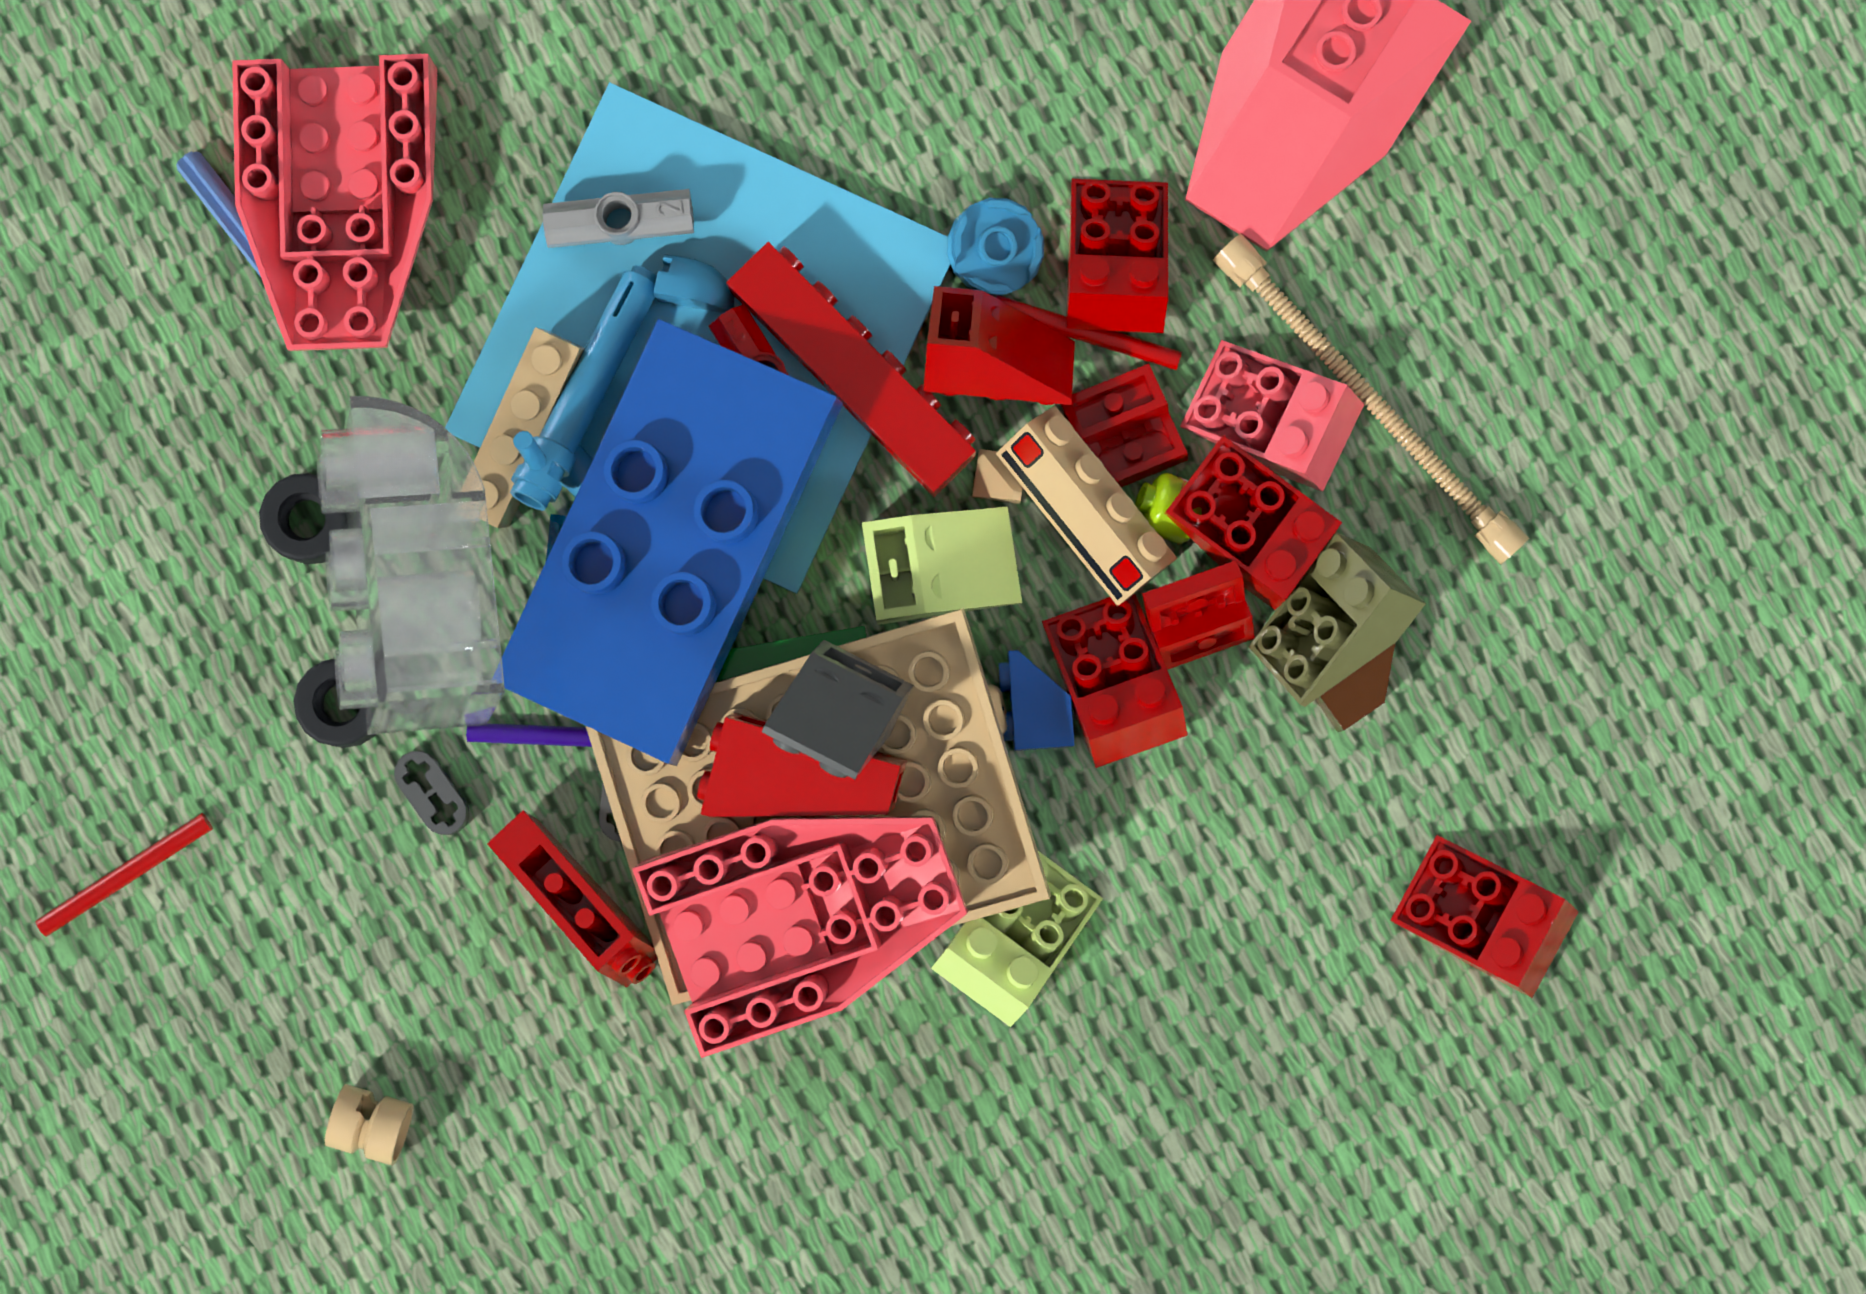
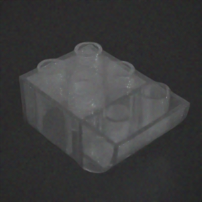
M350 396L344 429L321 430V454L317 455V480L321 514L348 513V529L330 530V552L325 554L330 611L356 610L357 630L339 631V650L334 651L339 710L365 708L367 735L486 725L503 697L505 687L486 496L481 477L469 454L455 436L430 416L400 402L370 396Z

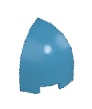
M664 254L663 270H658L653 292L658 302L725 313L734 308V295L727 287V279L713 266L696 259Z

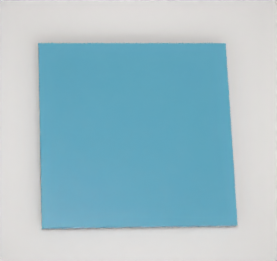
M609 82L552 203L602 198L605 194L611 192H623L627 195L689 189L693 207L694 233L636 239L626 245L605 242L548 248L542 223L445 426L444 432L480 448L535 327L550 331L585 348L624 272L631 271L632 267L637 265L652 271L657 276L658 270H663L664 254L696 259L709 264L718 270L728 281L768 241L777 251L785 246L803 264L804 268L799 273L811 285L817 281L825 285L838 300L833 307L846 320L851 315L855 316L872 334L868 342L880 354L885 350L890 351L904 366L932 306L934 286L941 287L951 263L947 255L948 236ZM621 208L613 210L607 218L606 225L613 229L625 227L631 219V212ZM655 297L580 442V445L592 458H594L657 320H663L719 345L708 325L723 313L658 302ZM734 297V308L742 305ZM752 315L776 355L783 361L789 376L828 392ZM843 406L763 578L795 594L799 592L871 437V434Z

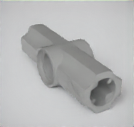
M689 189L627 195L623 192H611L605 194L602 198L543 204V226L548 248L605 242L626 245L636 239L694 233L693 207ZM621 208L630 211L631 219L625 227L613 229L606 225L607 218L613 210Z

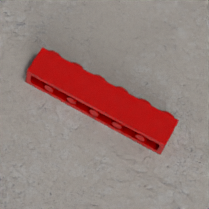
M768 241L726 282L728 289L741 304H745L749 312L830 394L839 398L843 403L842 406L934 498L975 458L976 450L971 444L976 439L958 420L955 419L949 424L936 411L941 406L940 402L931 392L923 391L924 386L922 384L914 389L902 377L907 371L903 364L888 350L880 354L868 342L872 334L855 316L851 315L846 320L833 307L838 300L820 281L811 285L799 273L804 266L788 248L783 246L777 251Z

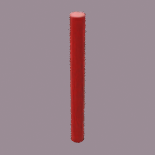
M996 295L997 299L1066 337L1177 370L1182 355L1181 351L1116 331L1066 329V316Z
M201 813L37 919L35 923L39 931L45 937L49 936L213 830L205 814Z

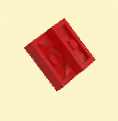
M1149 363L1072 394L1071 405L1060 404L1065 418L1071 423L1074 430L1103 463L1104 467L1121 488L1188 461V452L1169 414L1168 403Z
M1236 560L1142 593L1150 630L1167 670L1255 639L1253 616L1245 600L1243 575Z

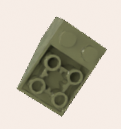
M1335 532L1288 598L1277 608L1248 647L1301 706L1306 707L1395 644L1426 603L1371 547Z

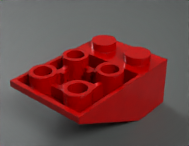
M1072 178L1066 329L1164 333L1168 304V182Z
M934 286L923 391L936 392L947 396L958 394L988 397L993 400L1032 401L1043 405H1071L1075 341L983 290Z
M1224 435L1221 436L1164 513L1219 566L1236 560L1243 575L1244 588L1274 610L1288 598L1342 524L1340 520ZM1201 507L1202 515L1196 514L1193 509Z
M1136 594L1119 606L1115 604L1111 597L1042 621L1067 693L1071 696L1072 708L1095 768L1188 735L1183 706Z
M1436 835L1390 921L1492 978L1533 998L1579 911L1566 899Z

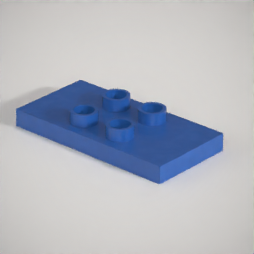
M658 319L491 682L658 760L677 766L842 408L843 403L839 398Z

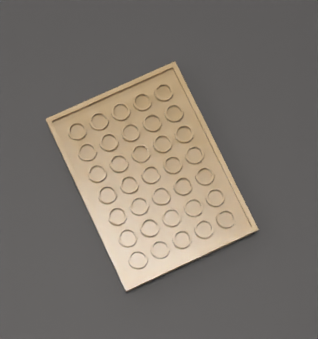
M964 608L838 646L914 685L889 738L877 751L907 760L895 808L888 815L708 817L700 814L704 800L698 799L697 793L704 771L712 770L716 752L710 751L709 747L716 723H724L725 717L734 712L768 721L810 654L716 682L677 766L667 764L586 726L672 1006L691 1001L660 914L657 913L649 916L632 868L646 859L773 818L934 817L968 911L964 917L952 926L1050 899L1049 886Z

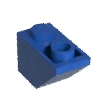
M1008 651V662L999 663L1001 692H1010L1011 711H1007L1006 714L1007 730L1003 734L1004 741H1013L1014 751L1073 747L1074 732L1071 696L1020 651Z

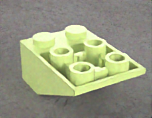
M1008 507L909 515L862 522L877 625L934 617L963 608L967 612L1022 603Z
M1039 851V857L1051 893L1050 899L963 923L931 968L1010 1027L1029 1008L1103 899Z

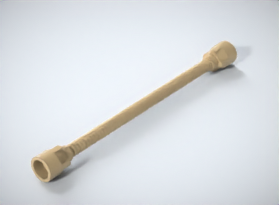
M1241 233L1215 256L1213 261L1239 287L1246 284L1252 292L1261 293L1260 297H1265V302L1269 301L1268 305L1270 307L1273 306L1274 311H1278V316L1282 315L1281 319L1286 320L1285 323L1287 325L1290 324L1291 329H1295V334L1299 333L1298 337L1303 338V342H1307L1308 347H1312L1311 351H1316L1315 355L1321 356L1320 360H1324V364L1329 365V370L1333 369L1332 373L1338 374L1337 378H1342L1341 382L1346 383L1355 392L1357 397L1359 396V399L1365 404L1364 406H1368L1367 410H1372L1371 414L1376 415L1375 418L1377 420L1380 419V424H1385V429L1389 428L1388 432L1393 433L1392 436L1394 438L1397 437L1398 442H1402V447L1406 446L1405 450L1407 452L1411 451L1410 455L1415 456L1414 459L1416 461L1419 460V465L1423 464L1422 468L1424 470L1428 469L1427 473L1432 474L1431 477L1433 479L1436 478V483H1441V488L1445 487L1444 491L1449 492L1448 495L1450 497L1453 496L1454 502L1458 501L1457 505L1462 506L1461 509L1463 511L1466 510L1465 513L1470 515L1471 523L1478 530L1474 536L1500 565L1528 541L1529 537L1502 510L1496 514L1489 506L1481 505V501H1477L1475 495L1472 496L1473 492H1468L1469 488L1467 486L1463 487L1464 483L1459 482L1460 479L1458 477L1455 478V473H1450L1451 469H1446V464L1442 465L1443 461L1441 459L1438 460V455H1433L1434 451H1429L1430 447L1428 445L1425 446L1426 443L1424 441L1421 442V437H1416L1417 433H1412L1413 429L1411 427L1408 428L1407 423H1403L1404 419H1399V414L1395 415L1396 411L1394 409L1391 410L1390 405H1386L1387 401H1382L1383 397L1377 396L1378 392H1374L1372 386L1369 387L1370 383H1365L1364 377L1360 378L1361 374L1356 373L1357 370L1355 368L1352 369V364L1348 365V360H1343L1344 356L1339 355L1340 352L1338 350L1335 351V346H1330L1331 342H1326L1327 338L1322 337L1323 334L1321 332L1318 333L1317 328H1313L1314 324H1309L1310 320L1305 319L1306 316L1304 314L1301 315L1300 310H1296L1297 306H1292L1293 302L1288 301L1289 298L1287 296L1284 297L1283 292H1279L1280 288H1275L1276 284L1271 283L1269 278L1271 275L1263 268L1267 262Z

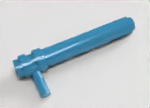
M635 265L631 271L624 272L540 435L533 437L528 431H521L515 435L513 443L523 457L524 462L517 466L511 478L514 485L510 493L523 504L543 511L546 510L549 502L556 501L562 490L560 481L562 477L569 476L577 460L574 454L655 299L653 292L657 276L652 271Z

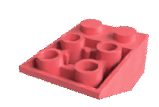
M1221 340L1180 427L1215 444L1224 435L1271 471L1323 492L1365 404L1344 383Z

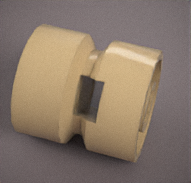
M345 1084L336 1099L329 1118L325 1135V1146L351 1154L360 1148L364 1150L365 1158L394 1166L405 1143L412 1120L413 1104L385 1096L378 1102L375 1101L373 1092Z

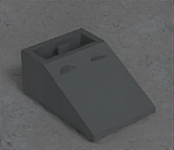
M823 640L804 663L764 725L762 732L772 737L773 742L779 748L793 754H800L802 752L819 761L820 767L829 774L841 778L849 776L855 780L889 738L914 685Z

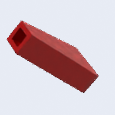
M734 712L725 717L724 723L717 722L714 727L709 749L716 752L712 770L704 771L697 793V798L704 800L700 814L708 817L888 815L895 808L907 760L877 752L855 780L849 776L845 778L837 777L823 770L819 765V761L802 752L800 754H793L775 745L773 738L762 732L767 721Z
M522 810L487 843L597 972L625 987H628L631 983H640L652 973L656 966L654 962L658 959L653 943L538 819Z

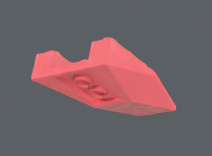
M1254 0L1221 54L1185 201L1236 233H1241L1247 240L1267 252L1386 156L1466 31L1471 20L1439 0Z
M429 54L379 55V66L289 69L282 59L232 60L235 206L287 350L387 348L433 202L437 104L436 65Z
M934 817L773 818L646 859L632 868L649 916L657 913L660 914L692 1004L684 1012L701 1058L842 1011L968 913Z

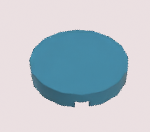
M988 198L968 206L955 219L948 235L947 255L955 275L966 287L972 290H983L990 295L1003 296L1021 289L1025 284L1029 283L1037 275L1044 258V237L1041 228L1037 226L1036 221L1032 218L1033 215L1025 206L1006 198Z

